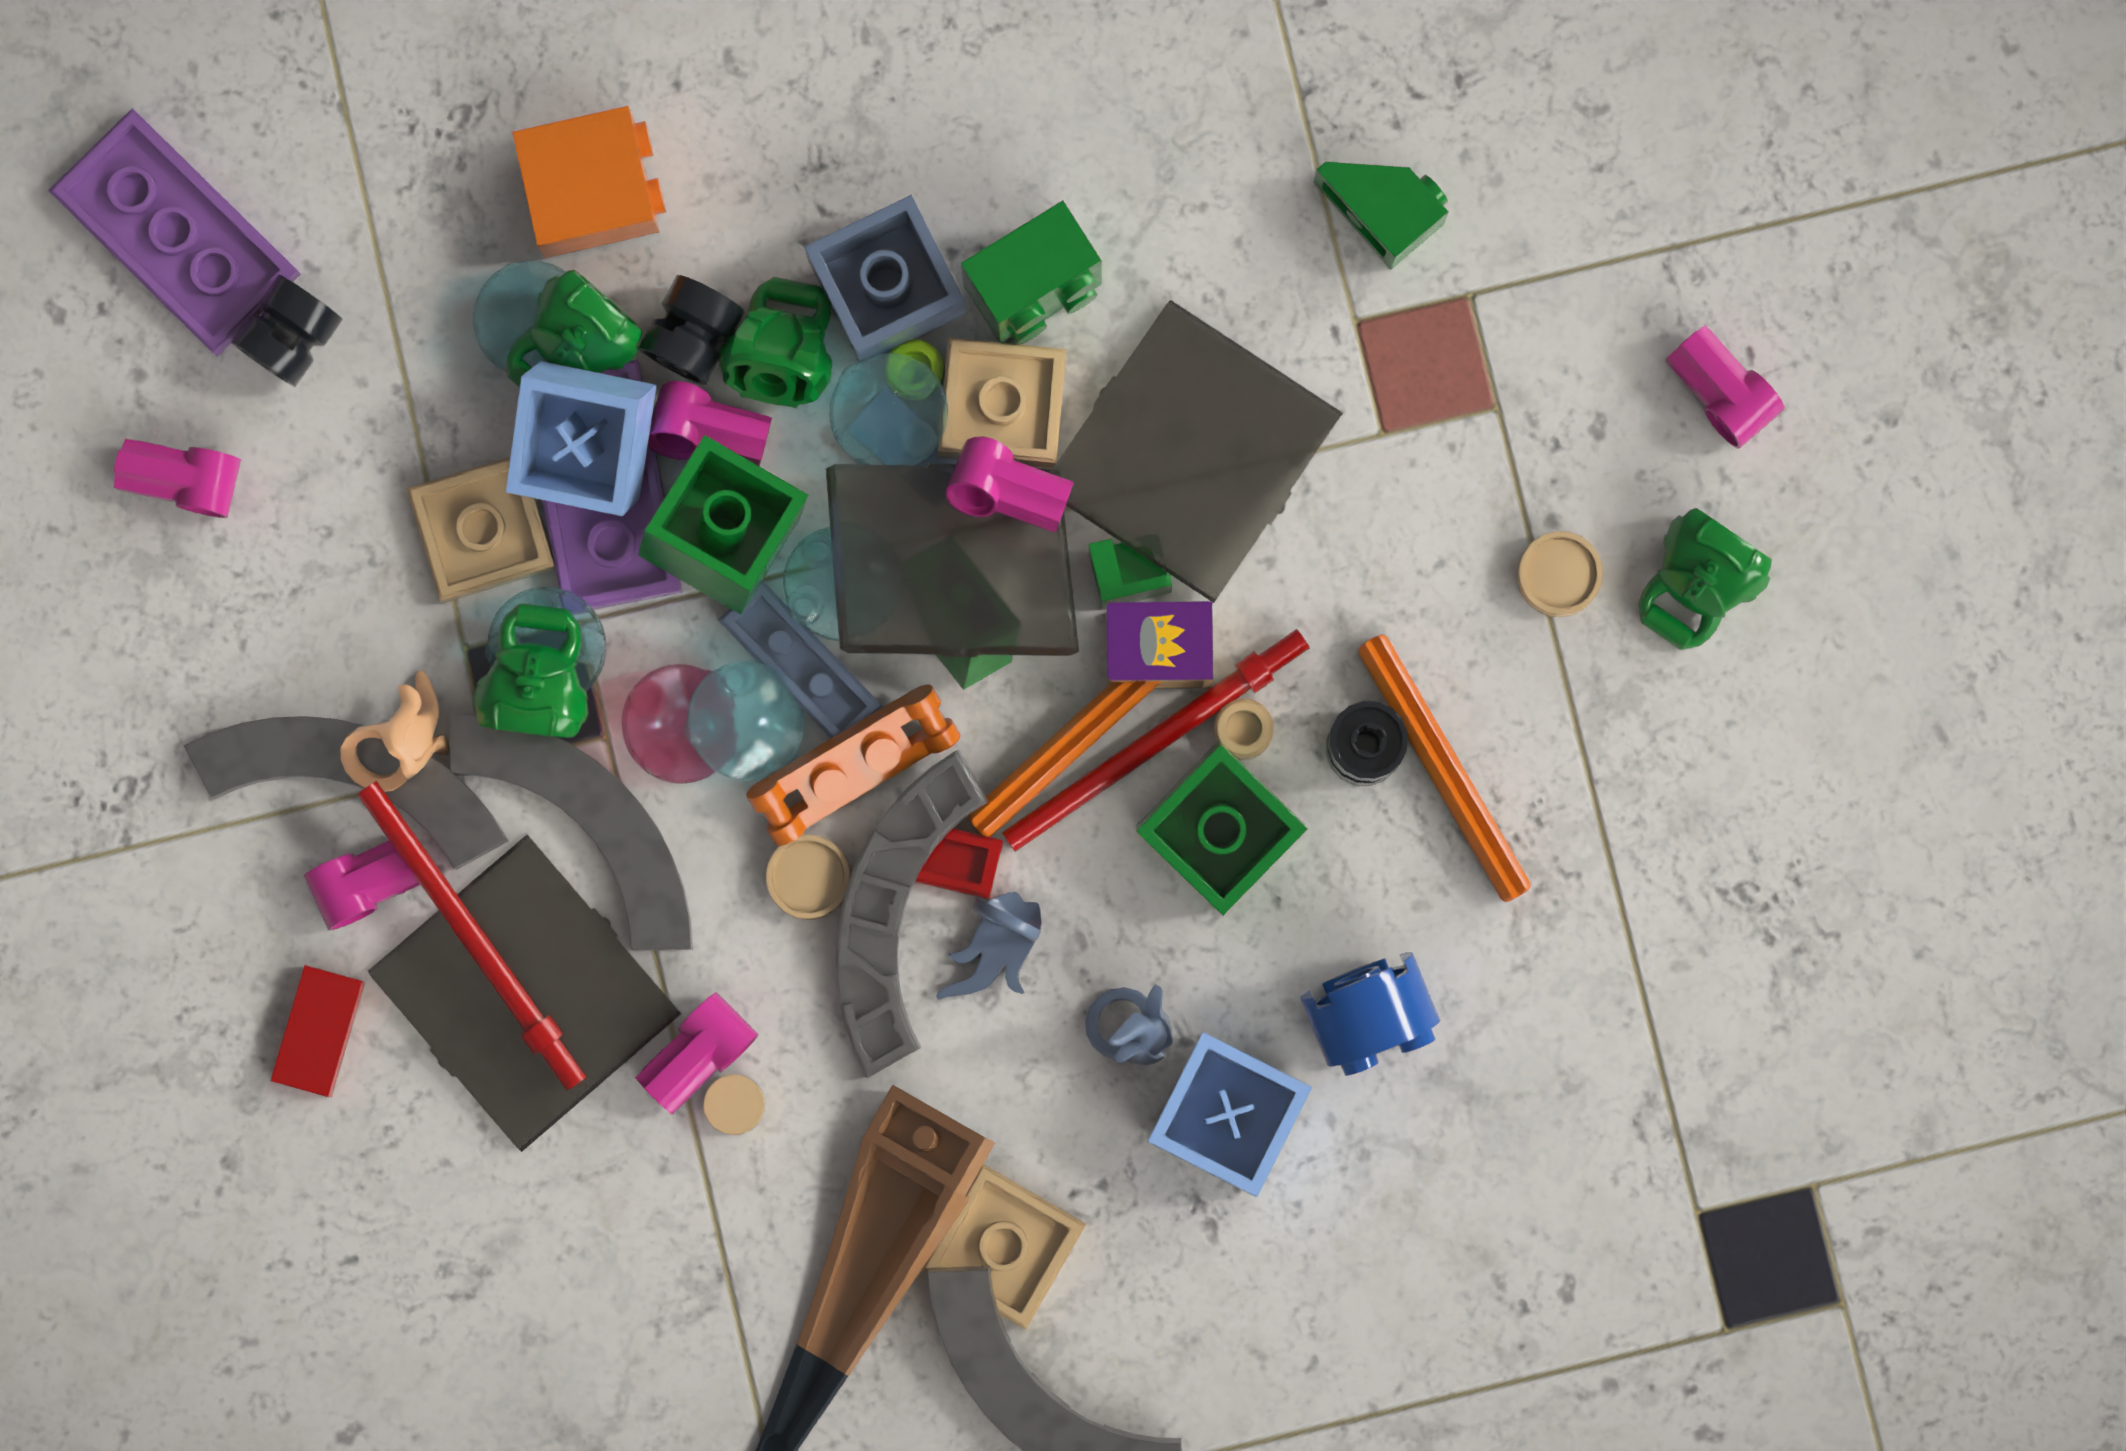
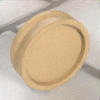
M1565 531L1547 533L1534 540L1522 555L1517 569V582L1525 601L1536 611L1552 617L1571 616L1586 608L1597 595L1603 578L1602 563L1595 548L1583 537Z
M801 835L795 841L779 846L771 856L766 870L767 888L773 901L787 914L803 920H816L835 912L843 904L844 894L851 877L850 866L843 852L830 840L816 835Z

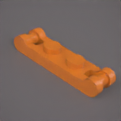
M930 684L922 685L911 690L760 780L746 793L748 801L757 813H763L769 823L766 830L777 846L787 845L795 841L809 826L928 755L943 752L959 741L961 735L953 720L944 718L939 710L941 700L933 686ZM911 720H918L923 729L907 738L901 726ZM798 789L804 800L788 808L784 798L787 794Z

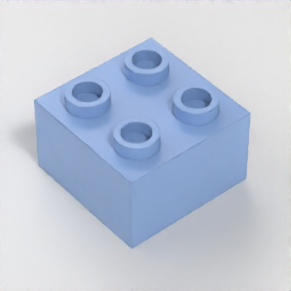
M540 361L521 376L506 492L623 516L640 500L656 385Z
M1202 1032L1147 1142L1254 1197H1258L1312 1087Z

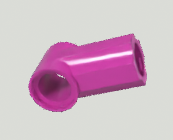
M1706 324L1680 344L1665 360L1706 406L1704 412L1716 431L1730 445L1737 449L1745 445L1785 410L1781 398L1773 387L1757 372L1753 370L1747 371Z
M669 381L664 383L659 390L651 419L648 446L659 455L671 459L687 460L690 459L703 436L706 435L760 466L772 417L713 402L711 396L705 390L694 384L682 381Z
M984 436L972 437L967 439L962 447L946 488V498L954 508L967 515L987 517L997 511L1056 533L1074 482L1014 461V455L1011 450L995 439Z
M125 438L121 449L118 450L114 466V488L123 492L175 502V506L194 513L228 518L241 459L210 449L189 447L188 451Z
M390 841L356 856L354 854H347L337 857L304 874V878L328 931L352 924L375 912L378 909V904L420 885Z
M717 992L709 996L686 1018L678 1028L680 1034L662 1049L635 1077L642 1087L671 1115L717 1070L721 1073L728 1068L759 1035Z

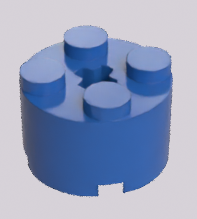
M1413 952L1399 954L1403 962L1402 966L1389 968L1384 958L1322 983L1326 995L1315 1001L1310 990L1300 997L1327 1066L1340 1065L1344 1075L1349 1076L1377 1065L1379 1061L1376 1054L1399 1046L1402 1053H1407L1435 1041L1431 1028L1435 1027L1440 1022V1019Z

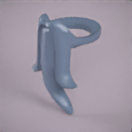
M1008 892L988 902L976 899L972 909L981 915L982 919L967 949L961 952L949 953L948 955L960 964L973 962L981 953L982 957L974 975L967 980L944 987L936 995L939 1000L946 997L973 994L986 989L994 982L1005 966H1007L1005 979L1008 987L1016 993H1025L1019 982V972L1041 933L1042 921L1039 904L1037 902H1024L1017 892Z
M1155 984L1150 990L1148 997L1137 990L1126 987L1110 989L1098 996L1089 1007L1085 1019L1086 1035L1092 1047L1103 1056L1111 1058L1118 1063L1126 1061L1151 1065L1164 1059L1166 1048L1172 1045L1173 1037L1169 1017L1162 1010L1163 991L1161 987ZM1126 1000L1133 1002L1139 1007L1142 1014L1138 1012L1133 1013L1108 1039V1042L1105 1041L1098 1030V1020L1101 1012L1114 1001Z

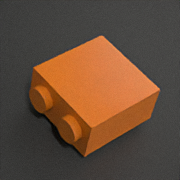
M629 106L512 132L537 247L544 258L660 233L656 215L666 213L664 197L659 178L648 180L643 159L654 156L646 121L635 123Z

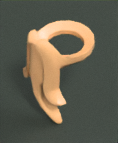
M423 670L416 673V690L406 684L398 686L401 705L388 722L358 727L349 733L343 742L340 760L345 772L360 786L366 788L377 781L384 792L394 791L417 774L427 764L434 752L439 755L447 754L449 750L447 738L443 735L433 737L439 719V706L432 683ZM365 738L382 739L389 754L399 759L400 766L398 770L392 774L380 775L366 769L357 756L358 743Z

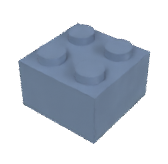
M912 194L804 247L808 262L860 366L890 352L893 348L911 339H917L967 314L965 300Z

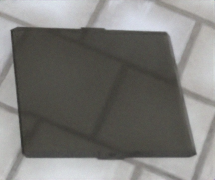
M1170 300L1116 377L1113 375L1106 387L1100 390L1099 397L1093 405V411L1057 461L1050 474L1074 482L1066 504L1067 507L1215 603L1267 525H1272L1278 514L1284 512L1285 504L1292 494L1290 491L1333 430L1343 412Z
M927 463L926 466L834 464L826 468L838 634L841 650L846 653L941 654V657H977L978 655L1071 656L1079 652L1064 512L1056 533L997 511L987 517L967 515L954 508L946 498V488L956 464ZM1036 468L1060 477V473L1054 469Z
M528 834L457 895L542 1015L546 1017L550 1014L563 1032L559 1039L586 1075L585 1079L566 1091L539 1052L533 1055L520 1036L525 1031L439 910L368 970L372 979L430 1045L431 1049L429 1050L438 1059V1064L446 1069L452 1077L459 1079L521 1152L681 1015V1012L618 940L617 937L619 935L611 927L609 919L603 917L596 908L592 909Z

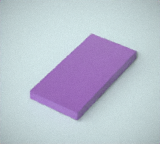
M133 108L48 190L216 357L231 344V341L249 316H259L264 311L260 300L278 275H282L292 282L301 275L280 252Z
M638 359L629 361L621 369L607 370L601 373L643 382ZM649 446L647 447L640 500L623 516L543 500L562 607L568 609L571 614L683 593L680 579L638 556L644 531L665 499L657 453L651 450Z

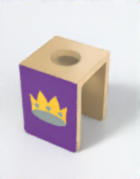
M1212 601L1112 602L1107 605V685L1111 682L1162 681L1154 689L1212 688Z

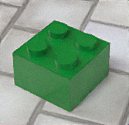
M1064 200L961 262L965 290L998 342L1008 343L1013 339L1017 345L1028 342L1047 328L1045 319L1063 308L1067 314L1080 310L1098 296L1094 289L1102 285V260Z
M704 435L646 527L638 556L742 615L798 524L809 495Z
M1219 740L1135 825L1136 832L1223 916L1308 829L1305 823Z

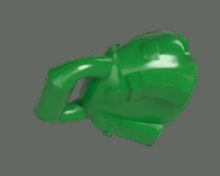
M569 270L560 277L555 275L547 280L542 292L539 293L537 299L539 309L533 326H530L528 331L516 340L507 356V376L520 388L521 376L533 368L522 358L533 350H537L546 362L596 373L621 369L626 363L635 358L639 350L637 344L642 337V329L576 270Z
M773 277L759 285L752 295L745 320L733 334L724 340V344L719 350V366L723 373L724 383L739 392L742 398L746 397L767 404L797 408L799 405L816 401L831 382L833 364L831 356L826 352L824 343L825 331L831 317V307L822 288L817 285ZM769 299L816 309V312L810 317L767 308L766 300Z
M1698 508L1691 509L1683 517L1679 515L1672 520L1667 534L1664 535L1663 545L1665 554L1662 568L1657 571V574L1647 583L1641 593L1638 603L1640 621L1679 650L1699 647L1716 632L1722 618H1725L1726 612L1740 603H1747L1757 599L1756 596L1767 588L1770 581L1768 573L1771 568L1772 559ZM1668 592L1678 603L1694 613L1702 615L1697 631L1695 632L1654 603L1656 598Z
M520 603L505 615L498 633L497 659L488 674L482 677L476 684L477 688L472 698L473 709L476 710L477 721L480 727L565 738L574 737L579 732L581 724L585 723L589 714L587 706L588 696L580 685L575 669L578 664L577 658L581 648L580 625L568 609ZM517 626L562 632L567 635L560 649L540 644H517L515 628Z

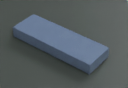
M764 581L761 582L742 615L729 609L718 619L726 630L830 739L883 708L875 697Z

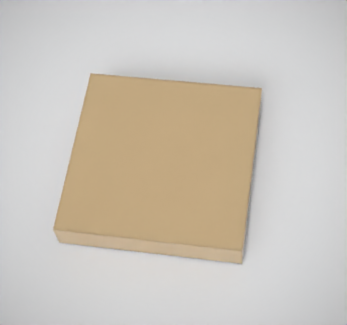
M948 337L937 457L958 459L967 439L984 436L995 439L1008 447L1014 455V461L1028 466L1055 469L1066 349Z
M510 457L406 488L438 596L443 604L555 569L553 554L536 498L506 492Z
M983 1164L966 1194V1197L970 1200L922 1270L928 1272L929 1268L990 1266L992 1286L999 1314L1026 1330L1085 1228L1086 1223Z

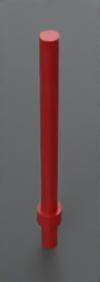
M1296 629L1261 654L1257 655L1253 651L1234 664L1235 672L1004 830L1002 834L1015 852L1212 717L1233 700L1238 699L1249 690L1255 694L1273 682L1272 674L1309 650L1308 643Z
M375 781L360 791L357 796L525 1031L520 1036L533 1055L538 1052L542 1055L566 1091L585 1079L586 1075L559 1039L563 1032L550 1014L546 1017L542 1015L379 783Z

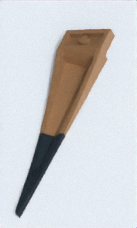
M894 1085L891 1086L862 1137L848 1190L812 1302L775 1403L755 1451H798L970 1200L966 1197V1194L995 1144Z

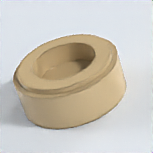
M1251 699L1233 700L1217 714L1213 729L1216 742L1219 740L1239 760L1253 759L1261 755L1268 748L1274 733L1273 720L1268 710L1259 702Z
M731 1074L720 1077L710 1085L705 1094L704 1112L706 1118L716 1130L729 1135L745 1134L753 1130L763 1118L765 1112L764 1094L758 1084L746 1076Z

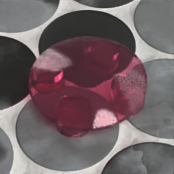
M685 664L660 667L640 679L626 699L621 720L625 745L634 761L653 777L670 783H693L711 776L734 756L739 734L738 711L729 690L725 687L721 677L715 672Z

